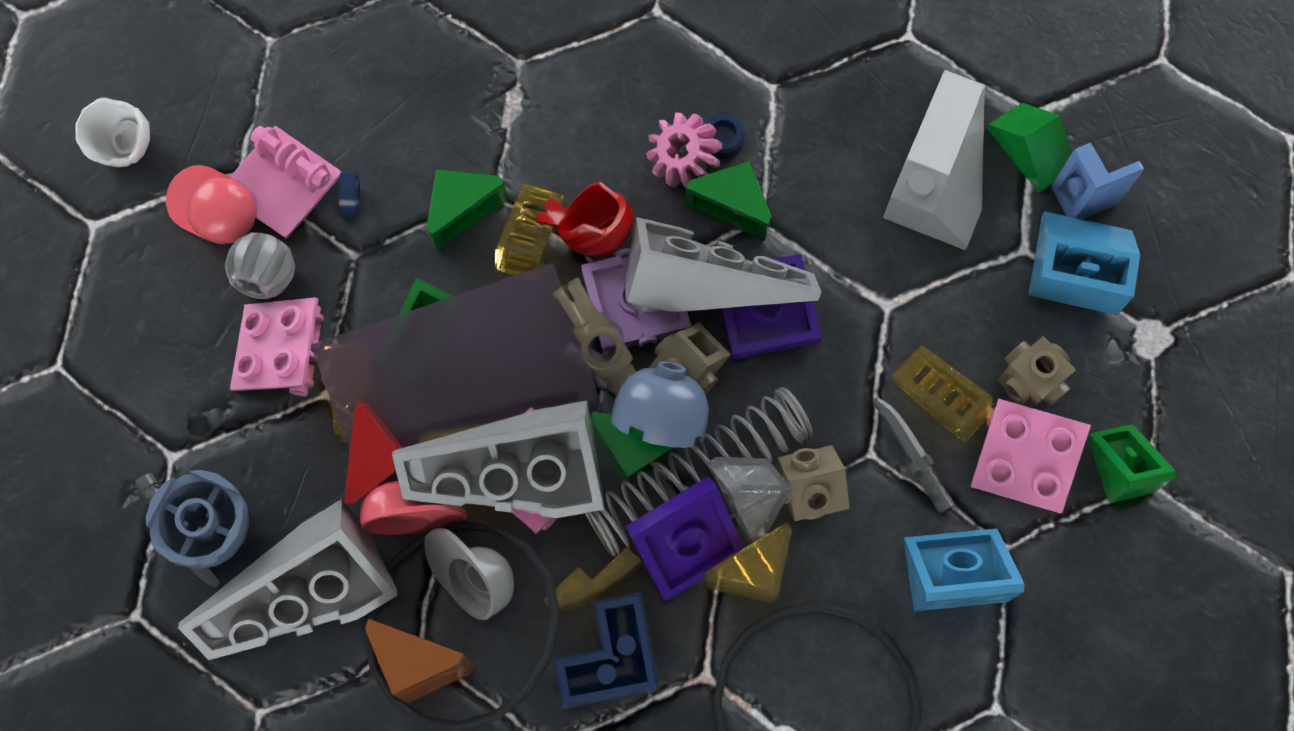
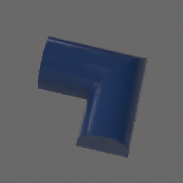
M641 593L593 601L602 650L554 659L562 709L659 691Z

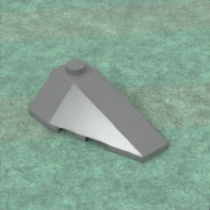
M944 70L883 216L884 219L966 250L982 211L984 84Z
M638 217L635 219L625 278L627 303H632L642 311L657 312L664 310L668 312L818 301L820 298L821 289L815 275L811 272L764 256H756L753 261L745 259L741 253L733 250V245L719 241L717 246L710 247L692 241L694 232L687 229Z
M587 401L535 410L392 452L402 497L405 500L462 506L465 503L495 507V511L511 512V509L540 512V516L551 518L604 510L597 445Z
M341 499L299 525L180 621L178 629L208 660L263 646L268 638L296 631L297 636L313 632V626L340 619L341 624L358 620L396 597L397 589L371 534L361 530L360 520Z

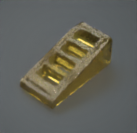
M522 184L496 247L495 268L497 270L526 279L537 280L555 228L554 226L538 223L537 216L542 212L526 208V205L530 204L543 208L546 201L554 197L563 206L565 195L529 184ZM521 220L528 221V222L535 223V224H539V225H542L543 227L541 228V227H538V226H534V225H531V224H527V223L521 222ZM518 236L532 241H536V244L521 239H517L515 237Z
M920 345L891 376L893 382L963 442H966L988 418L991 409H994L993 396L923 345ZM926 365L929 366L932 370L918 384L915 383L912 379ZM941 377L945 382L931 395L927 391ZM956 390L959 395L947 407L943 402ZM970 402L972 407L962 417L958 414Z

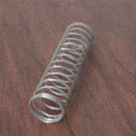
M784 387L775 389V400L764 396L761 401V410L755 406H747L746 420L738 415H732L730 421L731 430L722 424H717L715 428L716 440L710 435L705 434L704 438L708 439L719 450L733 476L738 481H741V475L723 447L719 428L723 429L736 442L751 470L756 472L757 466L738 437L734 419L741 421L748 428L759 450L768 462H772V455L759 434L754 430L750 418V410L757 412L764 419L778 447L783 452H788V447L783 437L768 418L765 409L766 400L779 409L787 428L798 443L803 444V440L807 441L808 438H812L813 431L809 419L800 403L788 389ZM785 400L788 402V404L796 414L802 428L799 426L797 421L792 416L789 408L786 405ZM704 440L700 443L702 452L695 445L690 447L705 462L719 487L725 491L726 486L709 459ZM684 448L686 461L677 453L670 452L668 461L672 473L662 463L654 462L653 473L656 482L645 472L638 471L637 481L641 493L630 482L622 481L621 489L627 506L617 494L606 490L605 497L612 517L605 509L600 511L628 548H631V543L616 515L610 495L618 502L631 521L634 522L638 517L627 494L626 486L633 491L648 512L654 509L645 491L641 475L654 487L664 502H667L669 498L660 480L657 466L669 476L681 493L685 491L676 472L672 456L680 461L696 483L701 481L691 462L688 448ZM599 511L585 513L608 553L612 557H616V554L620 555V548Z

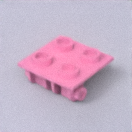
M258 126L251 134V141L254 142L255 149L230 177L241 182L252 193L256 202V218L285 239H288L340 178V172L342 171L277 126L273 128Z
M318 298L244 305L230 391L289 388V393L299 396L308 395V388L314 387L312 379L315 367L309 364V362L318 361V354L311 350L320 348L318 340L321 323L324 322V316L320 314L321 307L318 306Z
M998 398L995 409H991L988 415L986 426L989 429L970 487L1062 514L1091 425Z

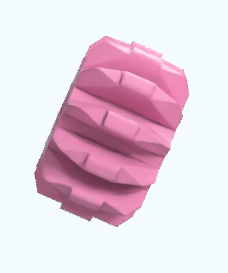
M675 112L672 126L665 120H659L660 128L663 130L661 135H648L649 141L657 146L646 153L647 159L651 162H656L652 172L659 178L665 177L666 184L671 187H676L680 182H682L684 187H687L689 181L695 179V176L702 177L708 175L705 170L708 165L713 168L720 166V161L711 155L723 149L722 143L717 139H713L716 129L710 123L703 125V118L697 114H692L687 120L682 113ZM687 144L686 149L689 153L682 158L683 153L680 149L683 145Z

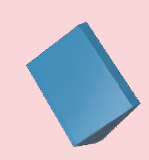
M997 528L904 537L914 611L1004 603L1011 601L1024 592L1025 584Z

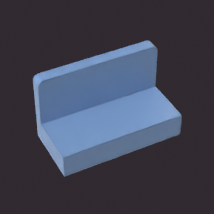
M1091 143L1074 149L1051 188L1068 217L1085 219L1119 204L1144 171V168L1140 161L1108 173Z

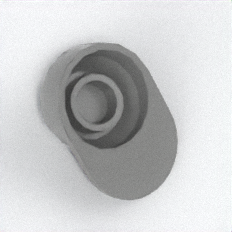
M435 528L426 535L425 554L433 574L470 616L478 620H487L508 605L514 594V576L511 566L504 556L487 547L468 549L455 534L444 528Z

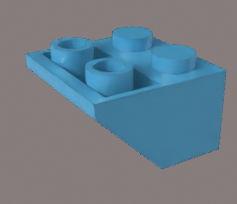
M1044 211L1041 218L1028 296L1118 315L1135 294L1140 252L1133 231Z

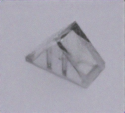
M713 458L708 464L730 513L755 546L763 541L792 488L768 458Z

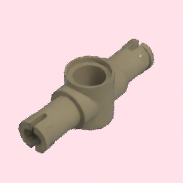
M575 278L568 282L567 288L563 285L553 295L558 299L575 326L573 333L581 344V354L584 361L590 367L598 370L602 378H608L618 393L620 386L625 380L636 372L631 364L634 358L624 344L622 329L616 323L610 321L604 311L598 312L581 285L580 279ZM606 335L615 342L616 347L610 353L600 354L591 347L590 341L596 336Z

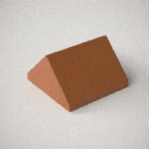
M370 619L367 622L365 630L393 696L406 703H410L471 674L474 664L463 653Z

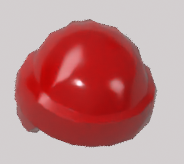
M595 182L586 187L568 207H563L554 197H551L543 207L546 212H542L537 216L538 223L554 226L559 233V237L562 238L569 249L593 258L610 256L618 251L630 236L634 220L633 210L625 198L601 182Z

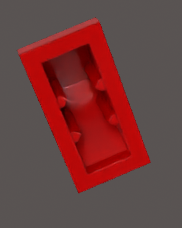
M358 402L354 412L344 503L348 504L356 503L396 471L392 452L403 448L368 403Z

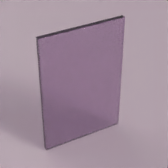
M549 263L311 344L322 375V383L327 388L349 451L354 412L358 402L368 403L403 448L524 414L530 407L534 410L587 401L590 417L593 411L604 413L596 391V382L593 381L588 364L584 361L581 354V344L573 333L575 326L558 299L553 295L561 287L554 264ZM396 471L381 483L398 481Z

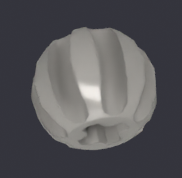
M250 233L236 240L229 249L225 262V271L229 283L242 294L256 299H270L283 293L290 284L295 270L291 249L279 239L263 233Z

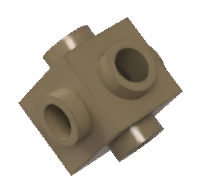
M699 322L664 338L655 348L654 353L657 355V358L649 368H657L658 362L662 361L679 364L686 368L685 375L697 381L705 394H707L718 382L715 373L731 354Z
M1042 336L1031 347L1023 341L1004 359L1009 366L997 380L1004 387L1008 396L1017 404L1035 409L1044 401L1050 407L1071 389L1065 382L1076 369L1070 364L1071 361L1068 354L1059 345L1050 343Z
M833 445L817 449L804 448L795 451L793 454L778 457L780 476L773 477L775 494L779 505L787 504L794 521L817 519L825 514L850 509L846 471Z

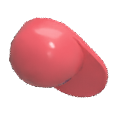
M195 165L183 169L173 178L166 194V207L173 222L207 241L221 245L235 243L236 240L247 235L254 225L257 210L255 199L250 190L241 182L208 166Z
M399 481L380 483L363 496L360 504L361 530L374 535L394 536L424 533L459 521L466 522L467 512L460 507L439 504L430 505L429 502L403 499Z

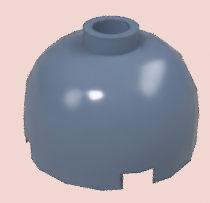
M662 361L658 362L657 368L641 369L625 380L615 398L611 421L618 430L627 435L629 434L630 426L644 431L642 441L667 447L688 448L694 446L696 438L700 443L703 442L708 424L709 406L702 387L693 378L685 375V367L676 363Z
M204 470L189 471L191 474L183 475L178 479L173 477L164 482L154 494L146 514V526L150 529V537L153 541L151 543L155 550L172 563L193 569L215 567L233 557L245 542L250 525L248 507L239 490L218 473Z

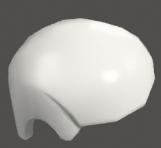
M99 98L82 109L75 124L76 142L83 154L90 160L106 166L126 167L130 166L131 163H136L144 156L150 142L148 120L138 108L123 101Z

